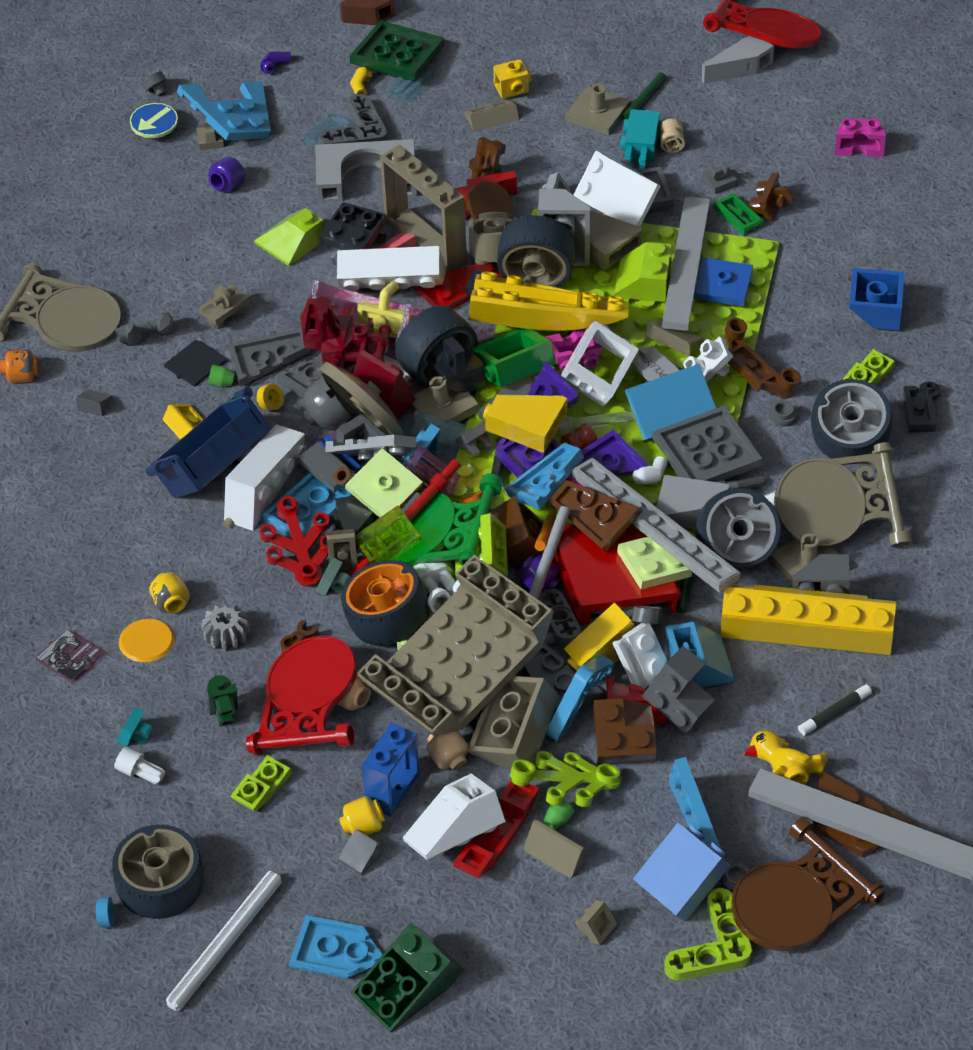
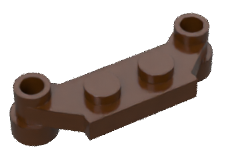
M737 317L730 318L724 330L726 334L724 337L726 347L733 356L728 364L756 391L764 390L776 393L782 399L790 398L793 391L799 386L801 381L800 373L795 369L786 368L779 375L744 342L743 338L747 330L746 322Z

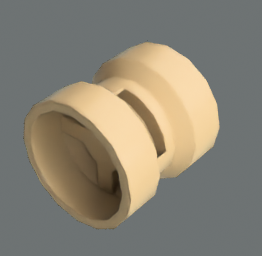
M667 119L661 122L659 125L661 149L667 153L681 151L685 145L682 123L676 119Z

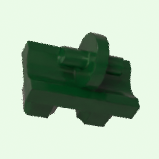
M214 676L207 684L210 715H217L219 727L236 723L234 714L236 713L235 709H238L236 684H232L225 676Z

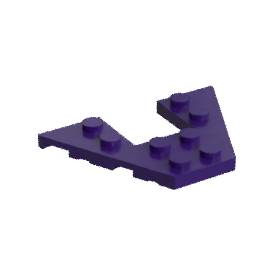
M544 362L536 381L532 383L528 395L564 396L567 398V409L579 402L580 396L547 362ZM614 430L581 450L584 458L577 465L579 466L587 460L594 458L616 476L633 474L635 470L648 466ZM503 438L495 449V455L519 478L557 449L560 444L552 438L546 451L542 453Z

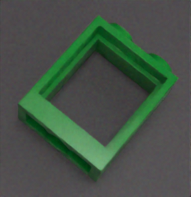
M520 328L472 348V352L484 364V377L500 388L541 371L544 362H547L550 366L556 365L551 341L532 329Z

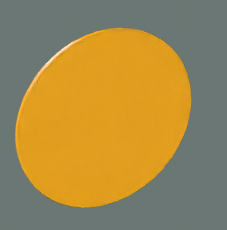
M150 618L141 619L129 624L119 637L121 652L127 658L137 662H152L164 657L170 652L175 642L174 632L167 623Z

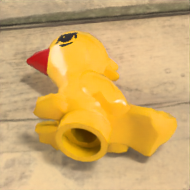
M768 730L755 733L751 739L750 747L746 749L744 756L756 757L771 764L774 774L803 785L807 783L811 773L820 774L828 761V753L825 752L809 756L801 751L786 748L789 746V743L785 742V739L780 738L776 733Z

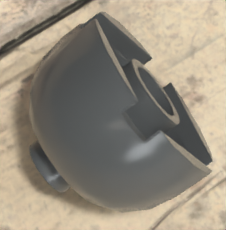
M322 377L318 378L307 388L303 398L307 410L303 414L311 425L317 423L320 427L331 430L337 429L343 423L353 419L336 392Z

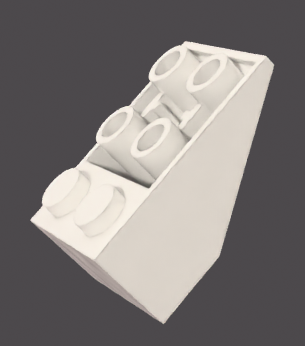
M469 774L446 785L403 836L404 842L428 860L442 856L446 850L454 846L467 844L471 838L481 833H489L495 830L497 825L505 822L495 790L473 774Z

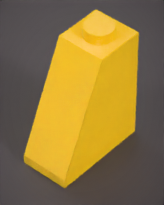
M497 395L493 403H488L484 410L485 430L544 453L567 414V398L564 396Z
M613 603L564 648L571 656L567 661L576 671L584 663L601 655L614 662L619 661L620 658L613 646V642L622 639L623 635L636 627L635 624Z

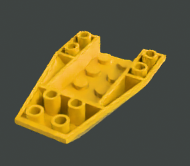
M482 272L481 275L476 274L474 290H472L468 320L533 330L560 331L586 329L594 321L607 325L628 318L629 302L624 301V298L620 296H609L608 298L593 292H578L522 281V277L508 275L507 278L497 277L496 273Z

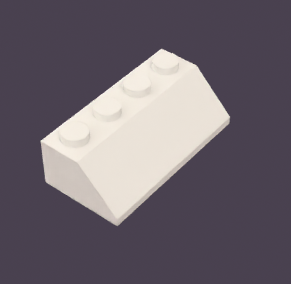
M439 246L338 250L337 280L341 289L347 291H357L359 288L382 290L391 281H396L399 284V289H407L410 286L432 288L435 285H442L446 274V264Z

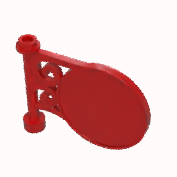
M721 0L714 13L707 14L703 20L705 29L710 32H716L722 27L759 38L774 45L789 48L815 46L818 44L821 36L819 26L800 14L777 8L748 7L738 4L739 0Z
M331 636L310 637L293 644L275 660L267 676V693L259 732H253L251 736L246 738V749L249 753H253L256 756L262 753V749L327 742H337L340 747L354 745L355 729L352 723L337 724L336 730L326 731V723L331 710L348 694L356 679L357 661L345 642ZM273 706H275L280 712L276 713L271 720ZM288 720L286 725L281 721ZM270 721L277 731L270 730ZM303 724L310 733H302Z

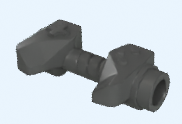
M165 312L159 314L158 319L139 325L128 323L116 328L115 332L119 343L125 342L128 346L141 342V334L158 330L160 336H165L173 333L175 326L171 313Z

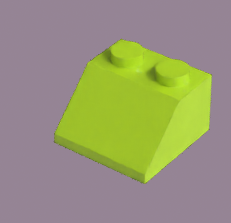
M645 242L620 258L615 296L625 299L666 302L671 269L672 244Z

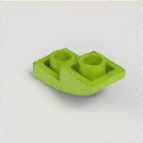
M873 349L861 364L855 363L843 380L850 378L862 379L877 385L895 367V361Z
M267 755L253 775L246 774L230 797L256 812L288 780L292 771L289 767Z

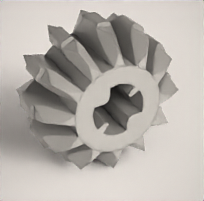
M227 603L222 608L215 605L213 611H206L205 619L202 620L201 624L206 643H211L214 649L222 645L224 651L229 645L237 649L238 642L245 643L246 635L250 631L245 611H240L238 605L229 608Z

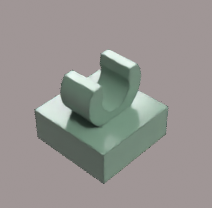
M334 557L332 558L315 592L326 596L330 587L335 592H342L344 585L350 578L346 573L338 572L343 562Z

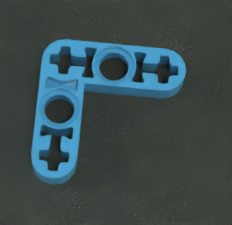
M601 655L584 663L578 669L547 728L546 736L557 743L561 741L568 732L588 691L602 685L606 681V676H610L614 668V661Z

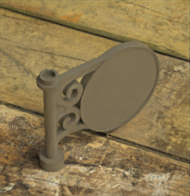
M35 263L24 266L22 269L24 277L0 314V341L8 333L6 324L9 321H19L34 327L42 339L51 346L71 352L87 351L105 344L116 334L115 329L119 328L121 323L119 305L109 293L96 287L77 285L44 276L40 266ZM51 287L59 288V290L52 292ZM20 306V312H14L16 308Z
M883 442L874 445L872 454L834 459L813 458L792 466L779 481L774 497L775 510L778 513L783 529L800 543L803 535L815 534L816 538H819L818 548H825L846 541L854 534L858 527L868 521L884 519L892 522L894 533L889 535L891 547L895 548L912 544L911 532L904 531L889 456L894 453V448L890 447L889 442ZM870 464L876 470V478L871 482L864 481L862 478V473H866L868 479L872 478L873 470L869 466L859 467L854 476L844 465ZM863 489L869 490V491L866 492L865 496H864ZM875 495L885 497L888 502L889 511H881L884 507V502L881 498H876L873 502L877 507L872 506L869 502L870 497Z

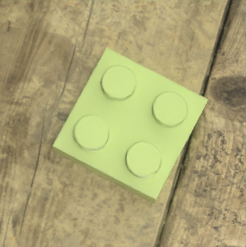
M649 537L618 544L617 553L641 590L692 577L690 569Z

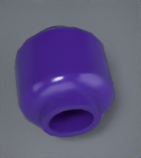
M226 157L217 161L209 168V182L217 191L227 193L244 182L245 171L238 160Z
M542 555L530 556L519 570L521 574L520 582L529 590ZM553 562L551 563L542 591L557 589L561 583L558 579L560 568Z

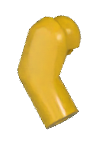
M360 67L356 70L350 81L355 94L367 95V90L363 83L364 81H370L368 77L372 78V71L370 69Z

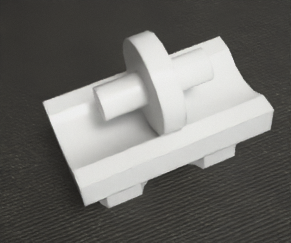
M719 336L715 341L707 339L701 344V355L698 358L689 356L683 362L685 368L699 364L707 383L716 373L720 376H725L729 372L727 363L733 356L726 347L725 338Z

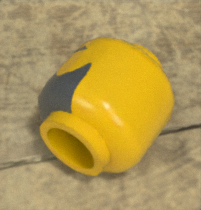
M174 572L159 574L149 587L155 606L164 613L175 614L182 611L190 598L189 590L183 578Z

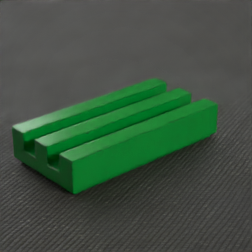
M734 193L714 202V209L743 236L747 235L748 231H755L756 227L761 228L764 226V220ZM731 201L737 208H734L729 202ZM742 212H743L752 222H749V221L742 215Z

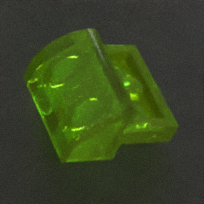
M399 505L355 535L356 542L371 564L384 560L394 561L423 540Z

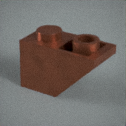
M345 0L340 3L341 21L350 24L377 25L380 20L386 21L395 16L394 0Z

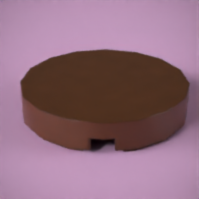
M491 181L480 182L471 188L466 196V210L469 211L470 219L473 218V221L479 219V214L486 212L508 213V218L511 219L513 204L511 197L506 189L498 183Z

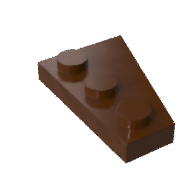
M567 480L548 500L558 510L561 506L569 508L571 511L568 519L605 552L609 550L643 512L638 506L626 504L616 498L607 497Z

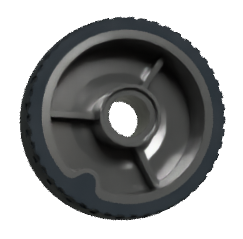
M438 305L423 310L404 327L396 343L395 355L405 372L416 382L428 388L430 387L431 379L440 376L436 372L434 364L442 361L443 339L453 336L465 350V353L472 351V348L477 347L478 337L470 324L461 315L447 306Z

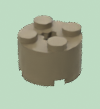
M486 212L479 214V219L473 221V218L469 220V252L475 258V263L485 265L489 262H497L500 237L505 226L513 221V219L508 218V213Z

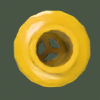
M368 796L345 804L343 806L344 816L339 818L345 834H353L357 829L367 836L379 832L382 829V822L386 821L378 800H372Z

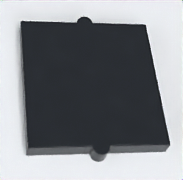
M194 340L167 361L164 367L174 373L177 379H183L195 387L210 375L212 365L222 366L226 363V359L216 353L212 347L208 348L198 340Z

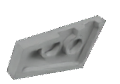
M385 435L368 437V440L347 439L345 443L327 441L325 452L358 456L360 461H370L382 448L392 455L405 454V450L416 448V437Z

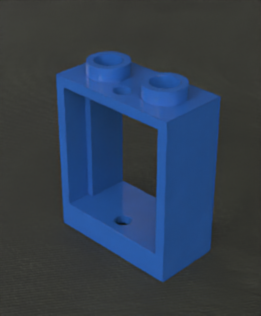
M392 722L362 763L364 796H368L372 800L377 799L383 813L390 817L420 775L417 733Z

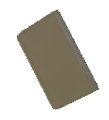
M510 100L465 110L464 112L473 131L519 120L516 103Z
M662 318L651 320L646 324L647 337L688 357L704 342L703 338L689 331L662 328Z
M535 819L532 822L524 851L567 877L572 878L584 865L583 846L539 820Z

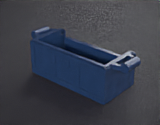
M248 387L236 391L234 397L217 407L156 459L151 466H148L146 474L150 477L157 475L174 498H180L203 489L271 430L269 423L250 399L253 396L252 389Z

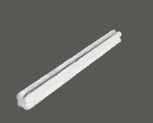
M268 871L166 998L169 1008L174 1011H180L280 886L282 881L279 874Z

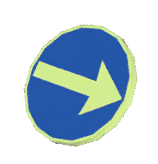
M163 103L145 104L137 108L130 117L131 129L137 135L144 138L163 137L171 133L178 123L176 111L171 106Z

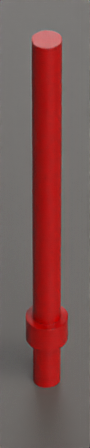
M453 459L440 474L436 473L429 481L431 484L348 574L350 577L361 568L373 564L437 492H442L448 486V480L461 467L457 460Z

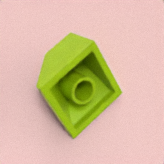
M304 208L287 216L255 239L254 243L286 265L291 266L321 244L319 235L324 229L323 219L307 208Z

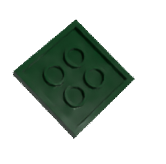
M380 20L350 54V64L376 70L383 74L398 76L405 80L415 81L443 48L444 37Z

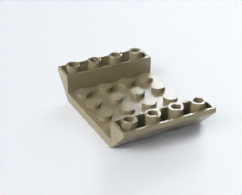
M473 555L455 573L461 587L387 662L375 654L356 673L360 680L433 736L463 730L539 652L543 646L553 616L552 609L476 555Z

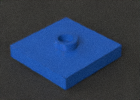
M703 258L696 282L694 299L744 307L753 273V265Z

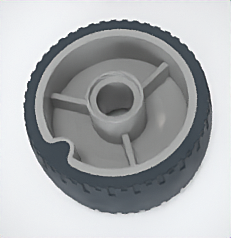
M853 378L836 381L828 385L827 388H824L814 403L811 415L812 434L821 452L831 459L872 454L874 445L888 442L891 434L892 411L889 401L876 385L868 381ZM851 417H852V418H856V420L851 421V420H848L847 418H851Z
M732 488L716 494L706 502L698 515L695 535L699 541L739 572H744L760 566L770 558L778 545L781 526L775 507L764 495L751 489ZM735 522L744 525L746 531L744 536H738L734 533L733 525Z

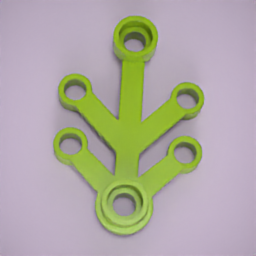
M539 751L536 754L535 766L527 760H516L512 763L510 771L512 782L518 786H527L532 780L561 782L556 787H550L546 795V801L554 806L562 805L565 795L580 783H590L586 788H579L576 791L574 802L581 807L591 806L593 796L602 789H616L621 784L620 771L617 767L610 764H601L596 767L573 752L566 753L562 762L554 758L547 751Z

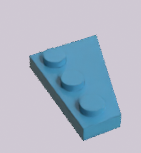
M563 443L505 487L507 496L509 498L515 496L522 503L541 510L571 474L572 469L584 458L581 449Z

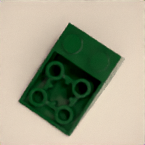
M409 923L350 993L391 1033L444 993L465 969L424 930Z

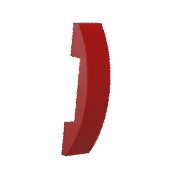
M511 780L499 797V804L505 822L497 825L496 829L489 833L479 834L473 843L468 842L453 862V867L478 879L484 876L497 863L521 829L539 794V788L531 784L518 786Z

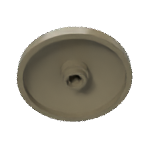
M325 362L318 369L321 377L359 415L373 422L385 435H404L397 418L379 396L381 390L371 381L366 384L350 372L328 362Z

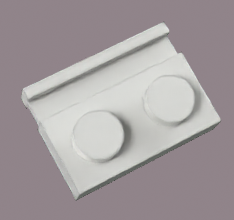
M650 623L639 624L623 635L622 639L613 642V646L630 682L641 686L643 689L650 686L667 662Z

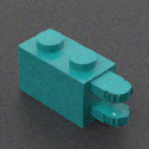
M631 109L629 119L624 120L623 133L626 135L621 136L620 149L625 150V160H629L630 165L632 160H638L640 168L645 169L647 161L654 162L660 124L659 111Z

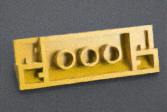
M755 584L754 587L731 585L724 589L721 638L891 655L896 601L867 599L868 596L799 590Z

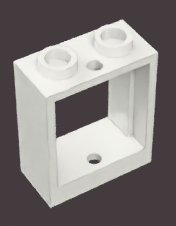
M594 321L585 331L560 376L571 387L603 407L613 397L639 349L633 346L629 340L621 338L610 331L607 326ZM591 340L623 359L610 384L578 364Z

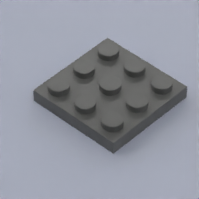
M725 406L653 431V440L679 477L716 482L762 466V457Z

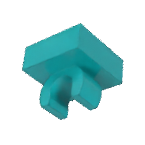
M134 707L116 742L127 746L131 738H133L136 742L145 744L153 727L141 722L144 711Z

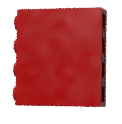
M633 524L626 529L607 552L602 550L576 525L564 527L553 560L555 565L560 568L559 576L579 625L589 624L591 612L607 610L613 603L619 608L667 602L671 613L676 612L677 601L681 599L679 585L673 581L641 590L617 553L618 544L648 537Z

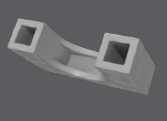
M413 139L315 145L318 202L343 201L342 181L344 176L349 171L362 166L381 168L380 155L398 145L403 146L414 155ZM407 182L408 197H417L416 188Z

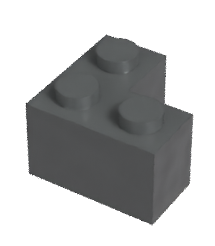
M682 646L665 663L642 697L686 734L702 718L715 699L693 681L705 666V663L686 647Z

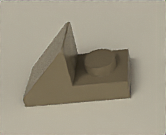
M354 529L326 532L329 563L334 557L343 562L338 572H351L357 565Z

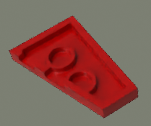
M490 263L485 265L475 264L447 271L442 285H435L432 288L411 287L432 307L443 305L454 309L470 300L471 295L464 291L475 269L496 273L497 277L503 278V276Z

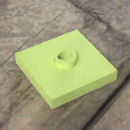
M382 448L345 485V489L384 522H387L423 486V482Z

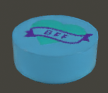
M98 898L96 902L98 925L101 928L113 927L115 910L112 898Z

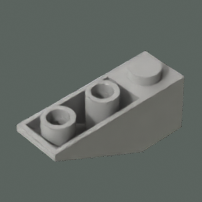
M749 35L742 38L736 44L702 64V82L710 83L757 74L773 64L774 45Z

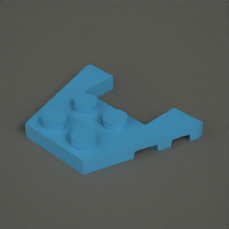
M261 81L242 82L240 90L245 98L241 100L222 99L219 101H209L199 84L179 85L178 95L181 98L184 96L191 101L190 106L195 111H201L207 117L205 121L225 140L262 139L269 137L271 128L263 83Z

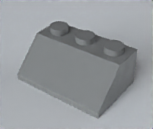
M539 189L538 216L550 217L564 224L572 232L575 239L573 266H590V207L566 189Z

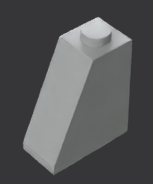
M664 475L657 508L684 529L695 528L698 515L706 502L716 494L729 489V484Z

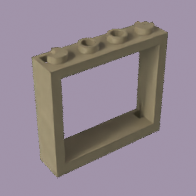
M401 145L380 155L384 213L388 219L387 224L399 234L415 235L417 247L439 246L446 264V272L455 270L467 263L464 196ZM407 182L441 209L443 236L408 208Z

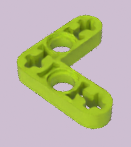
M717 888L712 890L707 898L708 913L718 941L669 952L665 957L664 970L670 979L682 981L743 968L750 963L752 950L749 939L739 928L734 933H725L721 929V926L726 923L734 924L737 927L731 912V891ZM721 899L723 903H726V913L722 914L720 904L716 903V900ZM736 941L738 951L742 953L741 957H737L736 953H733V943ZM709 954L716 958V962L706 965L699 959L701 956ZM694 957L695 967H692V961L690 962V958ZM679 961L683 968L677 969L676 965H673L674 962Z

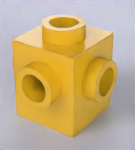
M521 59L493 66L494 85L501 99L529 93V82L532 81V76L529 68H525Z

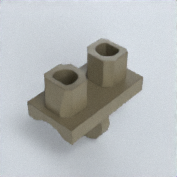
M233 284L228 288L218 286L214 289L215 297L200 306L198 310L199 314L207 319L209 325L219 329L225 325V319L231 315L238 316L244 312L243 307L250 303V296L241 293Z

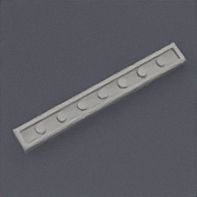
M685 197L662 322V328L683 331H688L710 199Z
M594 458L572 469V477L584 487L607 497L616 498L626 504L640 507L643 512L632 524L716 591L721 592L740 580V572Z
M763 769L759 770L749 789V797L799 816H805L807 819L973 880V847Z

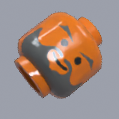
M29 349L9 350L5 355V360H0L1 375H6L8 382L12 384L32 382L35 376H39L38 356L33 355Z

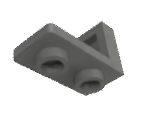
M359 415L348 423H343L337 429L336 442L345 443L347 439L368 440V437L385 436V434L373 422Z

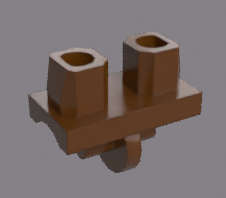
M485 137L479 138L475 158L470 159L468 165L472 170L471 177L476 178L501 173L499 160L500 156L505 154L506 145L498 140L491 141Z
M771 173L768 181H759L756 186L758 197H752L749 202L750 208L756 214H763L766 221H773L778 208L789 206L794 198L788 186L782 187L779 184V173Z

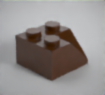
M628 699L594 700L593 717L597 765L655 762L657 752L651 705Z

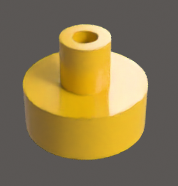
M276 384L261 386L257 392L259 406L265 411L279 409L284 402L282 389Z

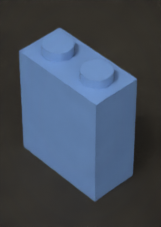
M677 823L633 880L673 914L686 921L731 864L723 859L726 853L712 842L708 846L701 841L704 835L690 824L688 828H685L680 823Z

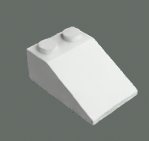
M595 151L574 196L610 217L640 227L660 185L619 160Z

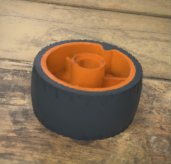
M397 560L379 561L361 568L349 578L341 592V603L349 626L360 640L370 645H391L411 637L424 625L430 609L426 589L415 569L411 565L409 566V564Z

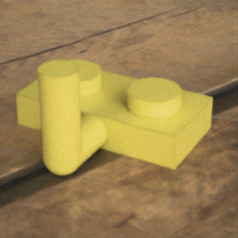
M391 281L380 292L379 305L361 301L357 307L356 323L367 324L368 318H373L374 333L379 334V327L381 325H388L392 328L389 336L399 338L402 330L409 323L410 312L389 308L390 296L399 289V284L396 281Z

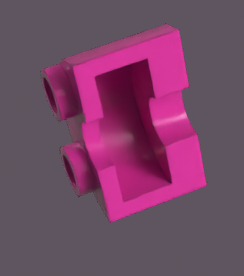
M861 118L843 119L836 133L835 156H852L854 152L861 151L866 156L884 157L886 134L881 127V122L875 118L868 120Z
M588 328L574 330L566 338H562L560 334L545 336L546 339L551 341L554 359L561 371L564 370ZM591 340L578 364L586 369L594 368L599 362L598 357L602 352L603 346Z

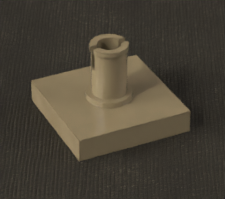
M594 84L592 87L587 86L565 114V121L609 135L622 118V114L630 106V100L606 92V87L602 84Z
M441 376L431 379L430 387L415 394L416 400L411 405L412 409L427 427L433 424L440 428V432L480 410L478 403L469 392H456L448 386L446 379Z
M810 533L802 536L801 543L794 539L773 552L769 560L793 582V575L820 554L838 553L832 547L818 548L819 538H816L815 534Z

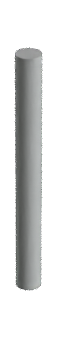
M561 506L529 591V594L536 599H539L571 511L565 506Z

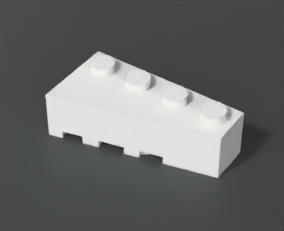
M276 424L226 477L224 520L230 518L234 521V525L252 531L255 529L262 518V514L268 509L298 464V456L307 450L306 445H304V433Z

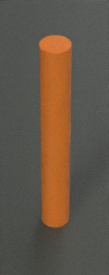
M548 514L545 518L535 543V549L538 551H543L546 548L551 528H553L556 520L554 514Z

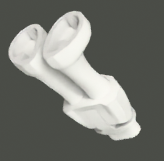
M444 561L420 563L412 566L421 578L426 592L430 594L428 606L433 613L461 587L459 581L454 580L453 569Z

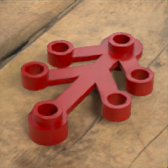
M285 496L277 504V514L279 518L287 522L292 540L277 533L275 526L272 524L261 526L260 539L263 542H271L277 545L269 547L266 551V559L269 564L279 565L295 573V579L301 586L312 587L322 578L320 566L328 556V546L324 545L327 542V535L321 537L320 549L311 560L308 551L321 533L329 528L330 518L323 512L315 514L313 526L303 538L297 518L299 515V503L293 497ZM324 520L325 523L320 524L317 521ZM267 531L272 532L271 535H265L264 533ZM281 548L297 555L299 562L283 556ZM271 554H278L279 556H278V557H271L270 555H271Z

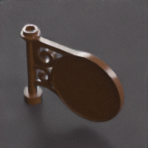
M805 816L795 821L789 830V835L797 842L805 840L813 847L809 853L796 861L787 863L769 862L751 868L741 876L733 890L731 912L737 927L752 942L767 949L795 951L808 947L819 940L829 927L863 900L868 904L876 905L886 894L883 884L878 882L873 885L813 832L814 824ZM819 853L831 863V868L828 871L823 872L826 862L824 859L817 857ZM815 866H818V867H819V868H818V871H820V872H817L816 870H814V867H815ZM839 884L838 890L840 893L834 891L833 886ZM849 886L853 890L854 895L832 913L831 900L835 902L846 900L849 894Z

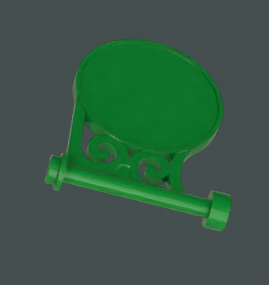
M491 473L483 475L479 485L480 490L483 492L482 498L471 503H456L451 501L446 495L437 492L380 555V558L383 561L397 560L405 562L409 566L459 559V563L463 566L473 555L479 557L477 548L480 542L478 533L479 527H481L480 516L489 513L493 496H497L501 492L503 486L502 478ZM381 519L380 522H379V524L377 525V528H376V530H375L374 535H375L387 522H384V521ZM445 546L448 551H441Z

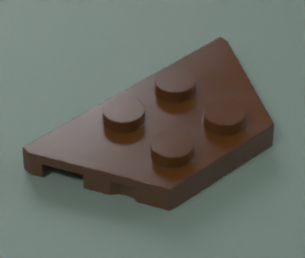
M823 771L820 773L818 790L919 827V825ZM813 821V830L862 858L875 853L879 848H885Z

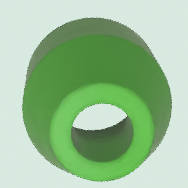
M212 365L208 385L217 387L232 386L235 373L226 367Z
M565 800L560 806L550 805L547 809L544 823L556 830L569 821L575 810Z

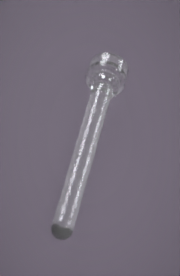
M633 411L573 418V416L566 414L557 430L558 436L570 435V432H575V429L633 422L636 419Z

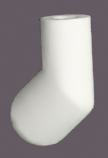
M661 456L656 457L652 466L641 467L633 472V481L636 484L644 485L658 483L668 464L667 460Z

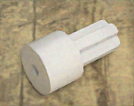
M125 746L121 750L114 765L116 770L130 777L137 775L155 785H158L165 775L164 769L144 760L143 753L129 746Z

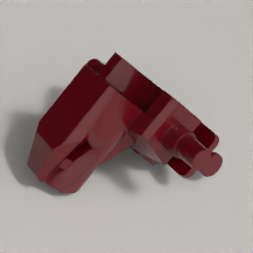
M324 296L316 299L308 298L301 316L304 346L307 349L321 350L323 364L328 362L342 369H345L351 361L357 362L358 354L362 349L369 354L376 353L384 360V354L389 349L390 343L388 338L392 328L388 325H381L379 327V334L374 333L373 318L370 317L367 324L354 323V308L351 306H346L343 314L336 316L335 307L331 306V300Z

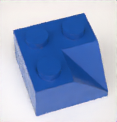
M853 268L849 308L874 329L900 331L905 272Z

